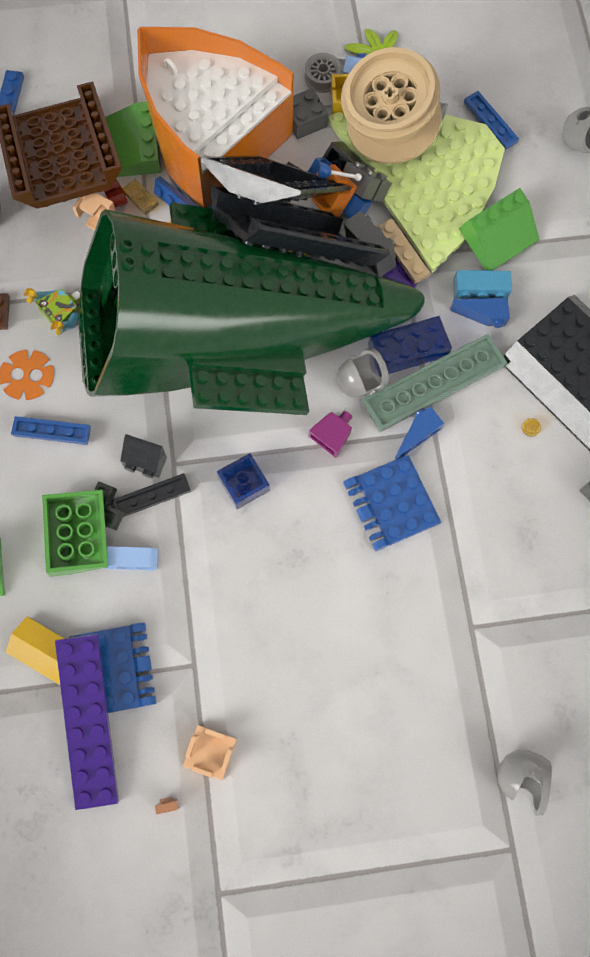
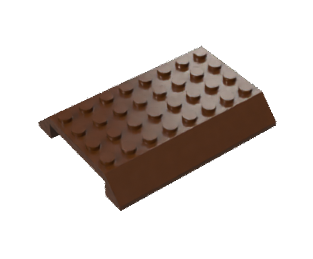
M93 81L76 85L80 98L17 115L13 114L10 104L0 106V145L13 200L39 209L102 192L111 187L121 172L122 167Z

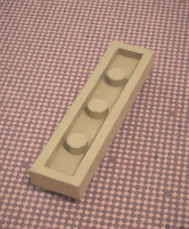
M391 218L377 225V227L379 226L387 238L393 240L396 259L413 284L430 276L429 270L395 221Z

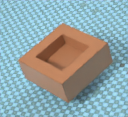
M172 797L160 799V804L155 805L156 815L180 808L179 801H173Z

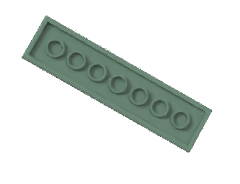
M486 334L399 379L383 390L363 398L362 403L379 431L382 432L416 414L422 408L425 409L496 372L508 363L489 334Z

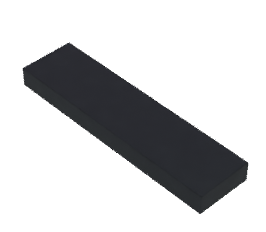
M183 473L112 500L114 508L124 512L123 517L190 493L191 490Z

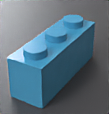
M457 270L453 279L454 298H508L512 291L511 271Z

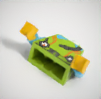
M31 288L25 289L23 295L27 296L26 301L32 303L34 299L36 300L35 303L39 310L51 323L50 329H56L55 333L57 335L75 328L79 316V309L76 306L79 303L80 297L78 291L68 296L63 289L45 292H35Z

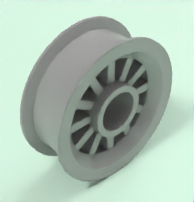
M329 53L312 55L305 64V82L307 86L314 88L316 92H330L331 74H341L342 71L340 61Z

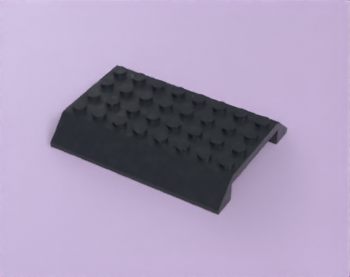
M211 186L213 215L247 245L254 246V244H260L261 247L266 249L276 247L282 252L292 250L299 255L307 253L314 258L323 256L330 261L339 259L343 263L350 264V262H354L361 267H365V265L373 266L390 255V251L382 245L346 238L341 235L339 231L344 219L335 217L331 212L283 201L282 203L273 202V204L264 203L263 206L252 203L251 199L243 200L236 198V194L229 192L225 188Z
M576 295L567 297L517 340L503 357L508 363L505 368L590 451V309Z

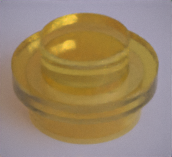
M534 418L526 419L522 424L523 433L529 437L538 435L541 431L540 422Z

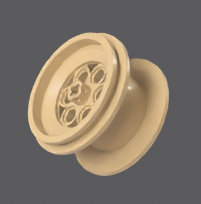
M389 47L368 54L353 67L342 88L341 104L347 120L349 138L361 155L377 163L398 164L419 156L434 142L441 127L442 112L439 102L440 81L429 61L412 50Z

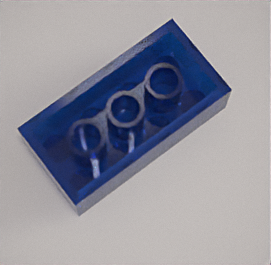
M440 316L370 336L368 342L369 349H376L382 356L388 374L436 361L448 355L452 349ZM373 357L378 374L381 377L382 373L377 360Z

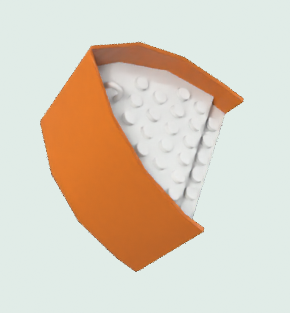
M139 27L137 30L138 75L167 174L176 185L180 186L191 201L199 207L208 208L212 204L211 186L225 187L201 162V157L261 156L268 158L290 138L293 132L294 72L241 40L196 27Z

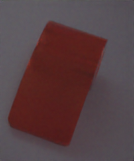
M115 179L108 190H104L106 198L112 201L114 207L117 208L127 204L128 201L120 183Z

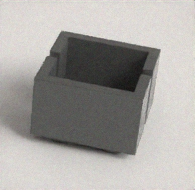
M314 88L294 95L293 133L297 140L328 126V112L323 103L320 102V98Z
M347 161L344 167V173L354 175L359 173L362 176L360 181H356L355 178H349L357 186L355 194L364 199L383 203L392 185V182L387 180L385 174L377 173L373 166L369 164L364 165L358 161H355V163Z

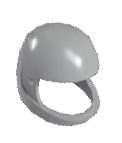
M582 107L574 111L564 122L563 141L571 150L590 153V107Z
M374 348L366 349L358 356L356 354L353 355V358L346 360L337 371L338 386L349 397L372 395L386 388L389 383L386 364L380 353ZM370 354L377 360L382 373L381 384L375 379L370 368Z
M514 750L507 754L500 763L498 784L504 794L511 800L515 798L520 788L526 789L533 797L535 815H544L551 788V762L545 757L529 750Z

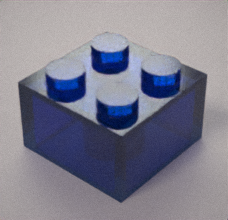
M251 453L216 471L219 481L236 510L270 491V485Z

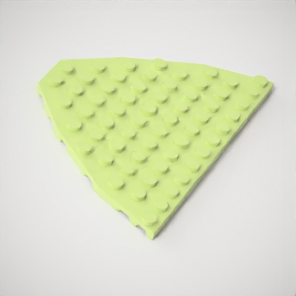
M335 113L328 116V123L340 141H343L366 164L373 166L375 172L385 174L387 180L392 182L383 203L428 269L433 273L441 263L443 264L447 260V257L452 252H455L466 241L459 228L484 210L496 185L505 151L503 145L486 124L445 115L436 139L426 151L414 159L403 163L382 164L367 159L355 149L349 138L345 115Z

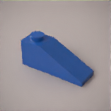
M508 298L453 299L450 311L486 326H494L495 328L506 326L510 319Z
M431 406L426 410L422 408L415 414L416 417L396 454V460L408 454L442 429L445 423Z

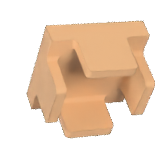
M97 193L80 197L73 206L76 217L80 218L84 212L91 215L86 222V226L95 230L100 213L103 210L116 211L112 201Z
M198 725L195 734L191 738L183 766L205 776L223 780L237 739Z

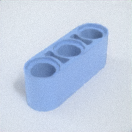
M107 546L108 567L104 569L157 570L159 550L144 547Z

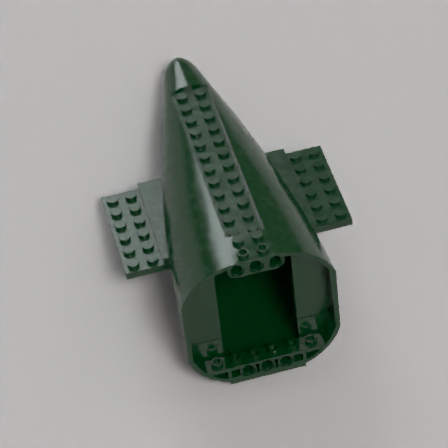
M171 202L169 206L171 223L105 209L100 213L84 261L81 278L78 324L82 382H84L87 394L91 397L129 396L191 388L193 408L307 415L310 411L304 376L307 373L305 360L334 351L409 321L421 311L424 306L425 297L422 292L409 285L289 251L282 252L276 247L266 249L261 247L260 244H254V246L247 245L242 242L241 238L235 236L233 231L228 230L225 224L219 222V219L213 215L212 208Z

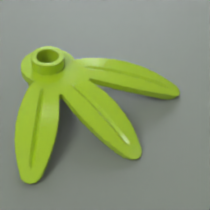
M365 29V37L370 46L361 43H351L345 45L344 48L355 54L367 53L368 55L376 50L393 47L397 41L398 32L396 30L389 32L384 38L383 44H381L378 35L374 31Z

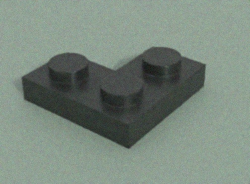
M98 481L94 490H103L105 526L117 531L125 514L120 510L110 507L117 489Z

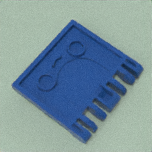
M409 455L361 475L351 477L343 482L346 490L351 489L348 491L349 496H354L360 492L364 493L365 497L356 499L353 502L354 507L368 502V505L356 510L361 522L364 523L371 519H376L364 526L365 531L377 526L380 527V532L369 536L370 541L384 537L372 544L375 552L442 523Z
M136 623L129 626L69 636V638L94 634L99 635L108 713L157 704L156 696L140 698V695L154 693V687H147L141 690L138 687V682H147L153 679L152 674L137 677V673L152 670L150 656L134 658L135 654L149 652V647L146 646L133 649L132 643L146 640L147 634L131 636V634L145 632V623Z

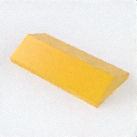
M26 616L12 632L6 653L60 685L55 640L65 638Z

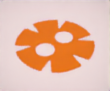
M27 350L17 351L9 356L14 365L3 362L1 365L0 384L11 382L3 391L17 400L20 399L23 391H25L26 400L40 397L44 394V391L39 384L49 388L53 382V365L42 367L49 361V358L36 350L32 352L30 359H28ZM20 368L23 370L24 375L20 380L11 378L13 369ZM38 369L42 372V378L39 381H32L29 378L32 370Z

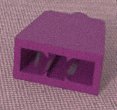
M345 410L339 417L330 412L309 430L308 437L336 458L351 434L352 427L348 423L353 417Z

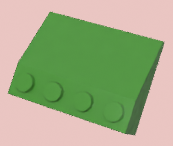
M147 102L134 103L106 116L105 119L122 167L117 177L161 173L158 140Z
M521 188L475 215L459 228L486 271H493L540 240L530 202Z
M103 490L42 495L47 575L49 577L65 576L107 568L108 558Z

